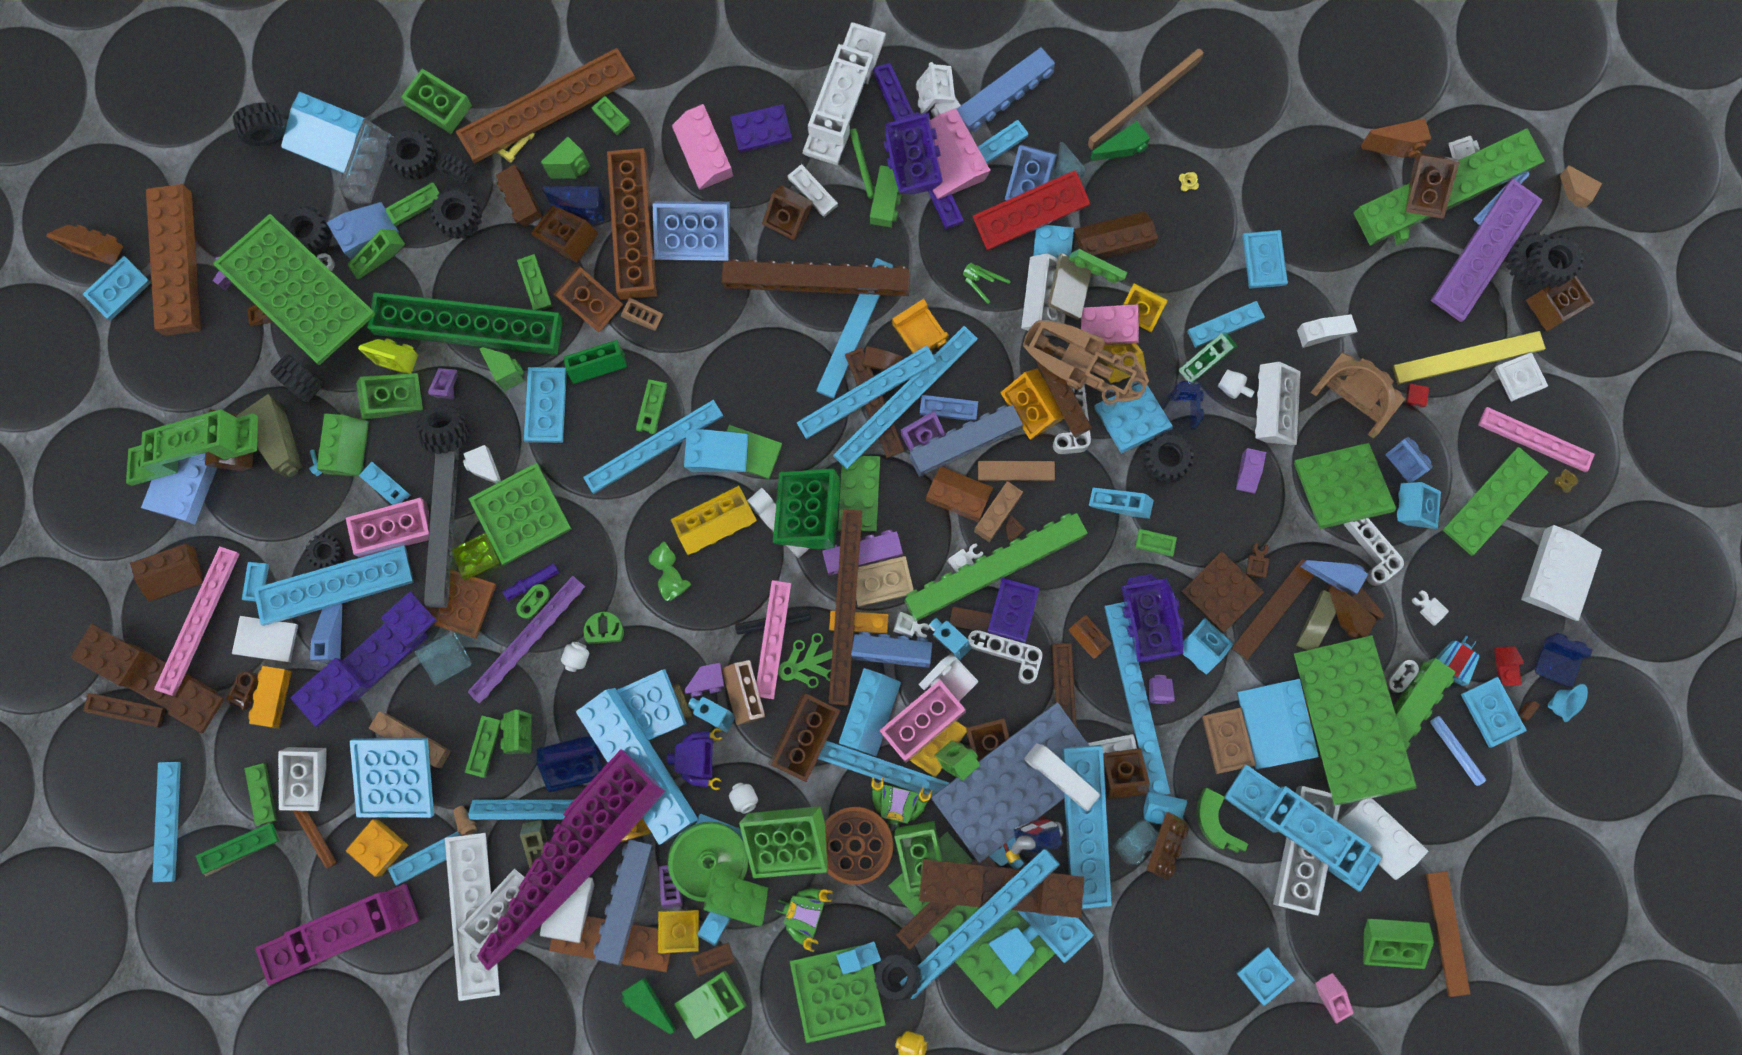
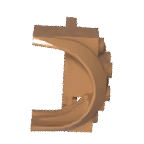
M1343 352L1311 391L1313 395L1317 396L1321 389L1327 385L1377 422L1368 433L1372 438L1380 433L1405 400L1401 392L1393 388L1392 383L1394 381L1389 374L1379 370L1369 360L1362 358L1360 361H1355L1352 356ZM1378 399L1380 400L1381 405L1375 404L1378 401Z

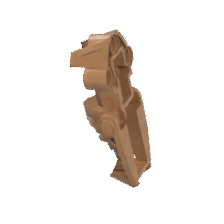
M1038 320L1027 332L1023 347L1038 363L1059 378L1065 380L1070 387L1078 390L1084 384H1087L1101 391L1102 400L1107 406H1114L1118 402L1134 401L1140 399L1145 394L1149 379L1134 353L1126 352L1122 356L1111 354L1103 350L1105 345L1103 338L1076 327L1052 321ZM1045 330L1070 343L1067 350L1061 346L1056 347L1049 343V339L1043 336ZM1037 347L1042 349L1047 347L1055 352L1054 354L1061 357L1062 359L1059 360L1037 349ZM1131 358L1134 360V364L1126 366L1123 363L1124 360ZM1099 361L1131 376L1124 390L1114 385L1111 386L1093 375L1095 373L1109 380L1114 371L1099 363ZM1134 384L1142 385L1141 391L1134 392L1132 390ZM1108 392L1116 394L1114 400H1107L1105 396Z

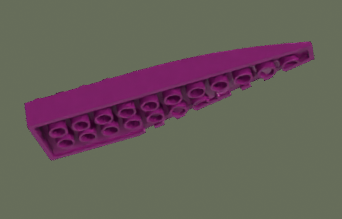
M620 749L564 812L563 815L565 817L560 825H556L553 830L555 834L549 843H545L542 848L543 853L541 857L536 858L519 886V893L515 898L512 897L508 905L510 907L504 916L501 915L498 920L497 931L490 933L477 955V958L486 970H490L547 920L584 883L664 794L665 790L624 750Z

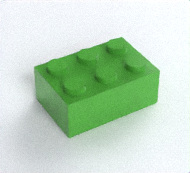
M424 69L420 70L401 96L408 108L452 134L472 106L466 95Z

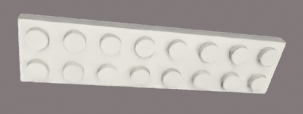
M486 833L445 838L458 1000L500 995L498 965L496 964L490 970H486L477 958L479 950L458 931L491 894Z

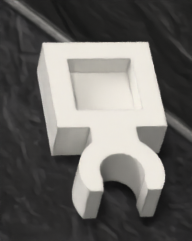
M977 544L971 545L967 553L962 549L947 560L956 573L959 572L958 569L963 565H973L972 559L982 557L983 552L979 554L973 553V549L977 547Z
M1422 590L1419 592L1422 596V601L1415 597L1412 599V602L1423 608L1420 613L1434 626L1449 611L1436 598L1429 600L1428 594Z
M900 612L893 631L912 638L913 634H916L918 638H927V635L923 634L921 629L928 631L930 627L925 623L917 624V621L915 622L911 615Z

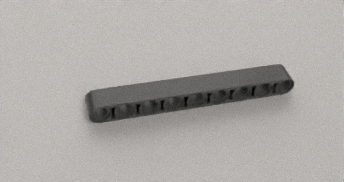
M459 448L446 454H436L435 452L424 596L426 608H447Z

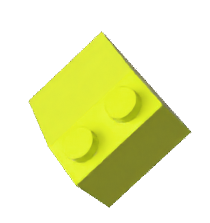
M376 339L362 344L358 348L374 364L404 374H412L418 358V354L413 350L412 346L407 344L400 346L390 339H385V341Z

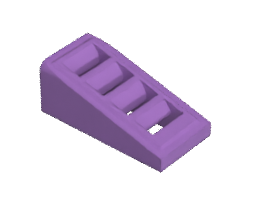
M668 865L659 866L661 906L664 909L682 907V893L676 888L674 883L665 884V881H671L670 876H664V873L669 872ZM675 888H676V891H674V892H667V893H666V890H667V889H675ZM677 897L674 900H667V898Z

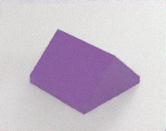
M935 411L901 429V437L910 452H912V448L918 445L925 446L929 444V441L935 437L942 438L946 436Z

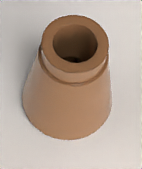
M459 806L453 810L458 833L462 836L473 834L477 830V823L474 819H469L468 812L464 806Z

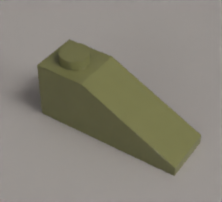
M542 820L522 824L520 837L529 868H531L536 858L541 857L543 853L542 848L548 842Z

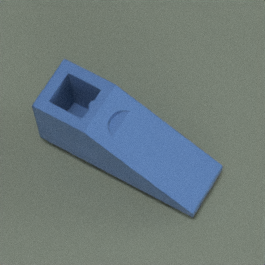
M342 604L322 609L311 639L310 660L329 663L334 658L340 659Z

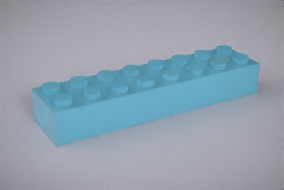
M615 688L603 691L576 711L607 762L622 749L665 790L664 794L642 817L659 845L671 840L699 820L654 748L645 738V734L637 725L635 718Z

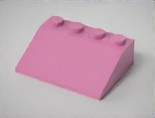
M957 109L947 111L931 119V126L935 128L937 133V139L934 140L935 145H939L941 153L938 160L943 182L933 189L937 199L985 181L991 170Z

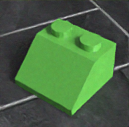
M569 137L541 161L551 179L578 178L580 175H584L588 167H590L584 152Z
M484 347L480 348L495 381L504 391L525 381L522 377L525 373L516 359L512 360L508 354Z

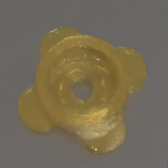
M1564 470L1560 477L1555 478V484L1561 486L1563 491L1568 493L1573 486L1578 484V479L1569 470Z

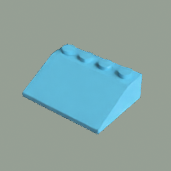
M299 92L290 110L281 147L334 170L348 174L371 126L363 117Z
M1300 679L1237 692L1256 765L1255 770L1319 757Z

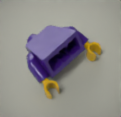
M716 728L710 733L709 731L692 732L683 739L682 743L676 744L675 753H668L667 763L675 765V772L681 773V777L693 786H711L714 790L720 789L712 785L715 780L721 781L719 778H713L712 780L708 778H712L713 740L720 741L722 737L716 738L714 733L721 732L722 730Z

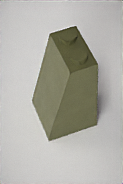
M267 394L239 413L237 418L252 413L258 416L257 448L273 471L285 478L292 477L302 468V464L283 404Z

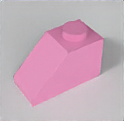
M1333 973L1315 983L1319 996L1336 1024L1354 1014L1345 988Z

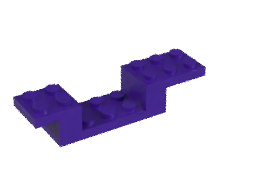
M412 592L405 595L381 617L385 623L344 660L334 658L291 697L292 701L315 727H319L347 701L356 702L429 637L425 631L437 620Z

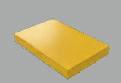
M955 721L909 761L936 778L942 766L934 755L951 740L959 744L966 734V727Z

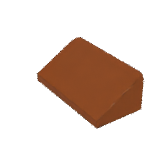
M1087 615L1083 616L1069 629V632L1093 659L1112 644Z

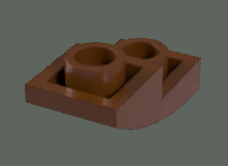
M867 346L863 366L880 369L883 372L900 362L903 356Z

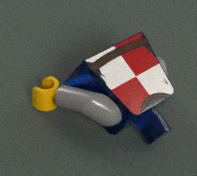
M1043 816L1013 828L1016 841L1011 850L1006 852L1005 855L1009 863H1012L1020 858L1019 853L1022 849L1034 853H1040L1044 849H1057L1062 843V825Z

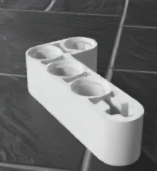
M1083 385L1081 389L1076 391L1075 396L1088 419L1085 385ZM1071 430L1069 433L1058 434L1053 442L1054 451L1058 454L1086 451L1091 442L1090 430L1076 438ZM1082 438L1086 444L1080 446L1076 440ZM1064 440L1067 446L1060 447L1057 442Z
M761 488L747 502L753 511L774 532L776 504L767 492ZM786 545L797 558H800L810 549Z
M1368 518L1344 523L1348 531L1377 563L1368 572L1367 581L1369 584L1378 586L1403 568V558ZM1363 530H1367L1370 533L1369 539L1363 535ZM1376 545H1380L1383 548L1382 554L1377 552ZM1389 560L1395 562V569L1390 567ZM1374 572L1380 573V581L1374 577Z
M979 630L972 631L969 634L968 640L972 649L1021 663L1018 674L1021 683L1028 685L1035 681L1042 660V652L1039 648ZM979 636L980 641L985 642L986 638H989V640L986 644V648H984V643L978 642V644L975 645L974 640H972L971 638ZM998 641L1001 647L999 650H993L990 647V643ZM1016 646L1019 649V654L1016 656L1011 655L1009 648ZM1029 652H1036L1038 659L1036 661L1029 660ZM1023 671H1031L1033 678L1031 680L1024 679Z
M1036 743L1025 756L1024 760L1029 765L1041 771L1084 810L1089 811L1100 797L1096 790L1044 745Z

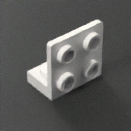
M931 64L919 80H917L916 89L919 92L918 107L921 110V114L927 113L935 102L953 103L955 101L951 66Z
M951 653L940 661L920 682L919 686L925 690L941 680L954 697L960 701L978 683V680Z

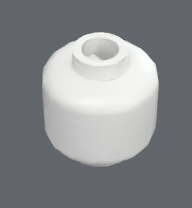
M572 642V644L565 646L561 658L565 669L576 672L577 669L580 670L585 667L589 656L586 645Z
M738 783L732 787L733 790L729 794V799L735 811L745 814L756 808L758 797L751 785Z

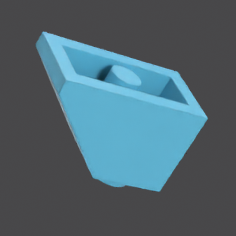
M1148 792L1143 808L1144 820L1162 824L1166 812L1182 819L1187 800Z

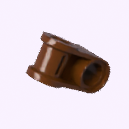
M241 672L238 674L226 697V702L229 704L234 703L244 711L247 710L252 704L253 694L258 686V674L252 672ZM250 676L251 682L247 686L246 679Z

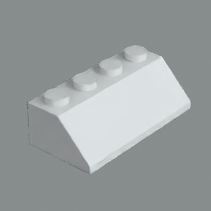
M1048 253L1030 257L1021 326L1022 329L1027 331L1038 320L1062 324L1065 322L1064 313L1047 306L1058 260ZM1045 330L1044 335L1055 336Z
M1281 362L1261 364L1258 374L1256 439L1266 443L1297 445L1300 371Z
M1372 798L1355 801L1337 821L1372 845L1369 850L1381 857L1378 865L1394 880H1397L1416 866L1428 852L1422 844Z
M516 869L502 881L458 929L479 951L490 933L497 931L498 920L501 915L504 916L506 914L512 897L515 898L520 891L519 886L525 877Z

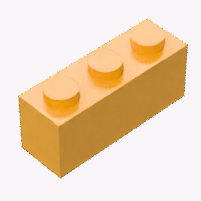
M262 666L257 676L259 682L253 694L254 704L249 712V724L279 729L292 671Z

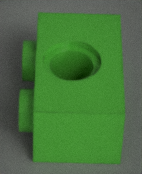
M952 740L934 755L945 771L962 781L980 766L976 759L978 756L971 748L967 749L962 743L958 744Z

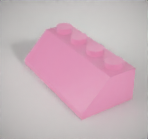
M704 104L686 111L672 125V128L699 190L733 177L731 166Z

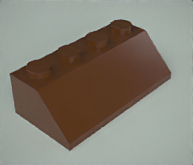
M1145 211L1073 230L1078 248L1101 260L1154 247L1158 240L1154 223Z
M802 693L768 764L807 782L841 710L806 693Z

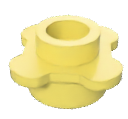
M1188 172L1179 176L1182 191L1198 189L1199 184L1197 183L1196 173Z

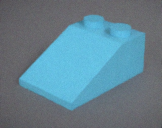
M687 430L684 467L691 472H746L748 434L714 430Z

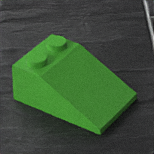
M417 373L360 377L356 383L362 419L383 418L423 410Z
M512 710L504 713V718L501 719V730H504V738H501V749L504 750L505 754L531 753V714L521 710Z
M935 821L895 829L896 845L908 893L920 891L923 859L943 861Z

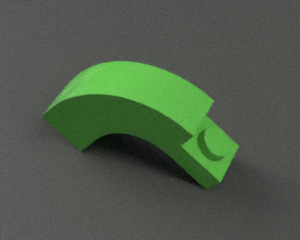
M1203 788L1196 811L1197 821L1205 838L1218 849H1224L1225 845L1228 844L1227 848L1236 853L1239 850L1246 851L1248 843L1226 833L1219 823L1218 813L1225 797L1208 788Z

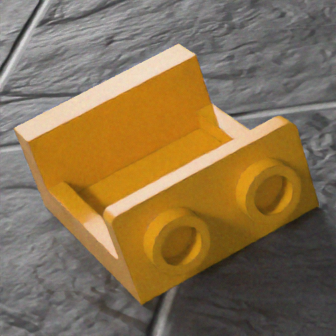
M924 299L892 318V325L912 353L927 345L930 351L935 348L940 349L948 341V333L944 332L929 311L928 304Z

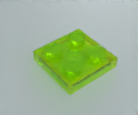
M486 533L452 549L460 575L464 581L499 564L494 548Z

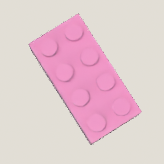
M422 498L346 518L353 554L360 558L399 546H408L429 540L430 514L427 502Z
M939 680L879 731L905 763H907L965 714L966 710L942 681Z

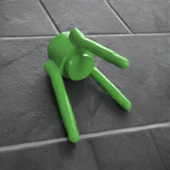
M969 263L963 272V276L966 277L965 282L970 284L988 304L990 300L973 281L977 282L980 277H983L991 282H994L993 278L1008 284L1011 282L973 263Z

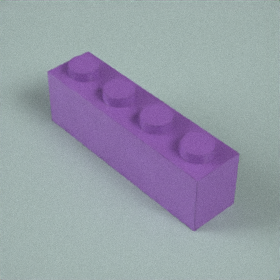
M888 530L882 532L881 536L874 537V535H868L863 537V540L860 541L858 567L903 557L897 531ZM835 545V548L822 551L829 576L838 574L840 546L837 547Z

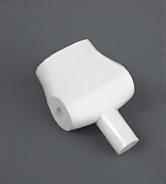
M1228 369L1218 385L1227 396L1233 399L1237 398L1240 393L1251 398L1255 392L1245 386L1247 381L1245 375Z

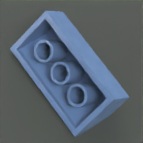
M859 632V635L854 634L852 660L930 668L932 642H928L926 638H917V641L909 640V637L898 636L897 639H893L887 634H878V637L870 636L871 633Z

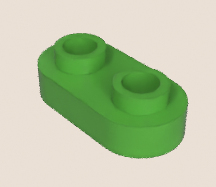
M541 584L534 585L517 604L516 610L518 615L524 619L533 618L549 600L550 592L548 588ZM539 592H543L542 598L537 597ZM530 606V612L525 613V608Z

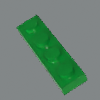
M268 823L196 855L202 874H206L277 843L279 839L273 823Z

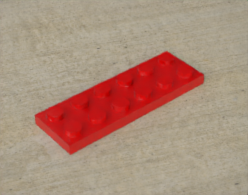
M1076 170L973 215V219L987 251L1088 207L1090 206V201Z

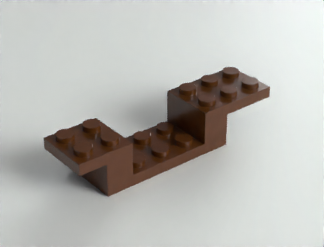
M94 624L89 626L70 657L116 685L130 688L169 711L168 714L200 733L205 732L224 701V698L217 695L218 691L188 674H185L175 697L154 690L166 662L137 645L124 642Z
M923 859L919 901L982 907L1021 870ZM1050 873L1011 910L1081 918L1085 877Z

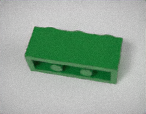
M618 340L563 357L566 372L573 384L627 367L624 352Z

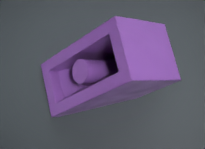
M1249 448L1243 452L1236 490L1255 494L1263 471L1266 452Z
M1155 675V678L1149 680V703L1170 704L1174 701L1172 679H1166V675Z

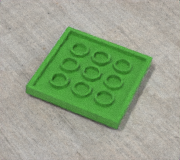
M1369 443L1298 459L1294 462L1319 529L1395 512L1396 510Z
M537 463L469 498L502 565H506L572 530Z
M859 946L790 961L806 1043L886 1025L879 991L874 980L873 964L844 975L839 965L837 954Z

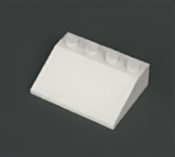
M1555 525L1546 528L1521 600L1579 621L1602 549L1566 529Z

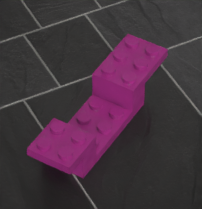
M403 884L387 892L376 893L289 930L283 936L255 947L269 986L326 962L327 959L375 938L387 936L415 924L420 919L408 886Z

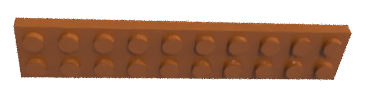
M616 48L457 130L456 134L472 161L476 163L635 80V75Z

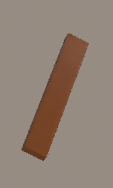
M1448 871L1426 873L1448 996L1469 995L1470 989Z

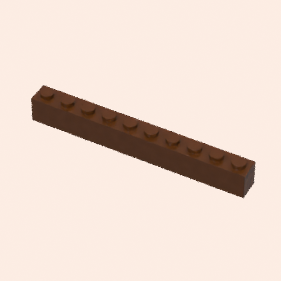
M730 259L729 261H723L722 285L726 289L909 296L910 269L904 266H896L895 268H888L885 265L869 267L864 264L858 266H851L849 264L834 266L830 263H822L821 265H814L810 262L795 264L791 261L784 263L766 261L761 263L756 260L740 262L737 259Z

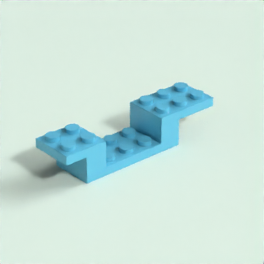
M1244 765L1224 796V799L1273 833H1282L1328 865L1327 870L1358 892H1361L1381 860L1380 856L1369 850L1372 845L1286 786L1279 788L1248 765Z

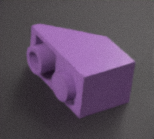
M716 663L701 666L686 687L685 694L691 695L692 698L702 696V692L710 691V694L722 692L721 688H726L722 665Z

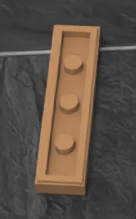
M978 461V481H1055V461Z

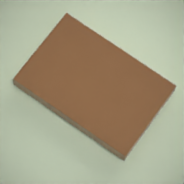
M1241 708L1202 716L1216 774L1242 769L1244 765L1249 767L1256 766Z

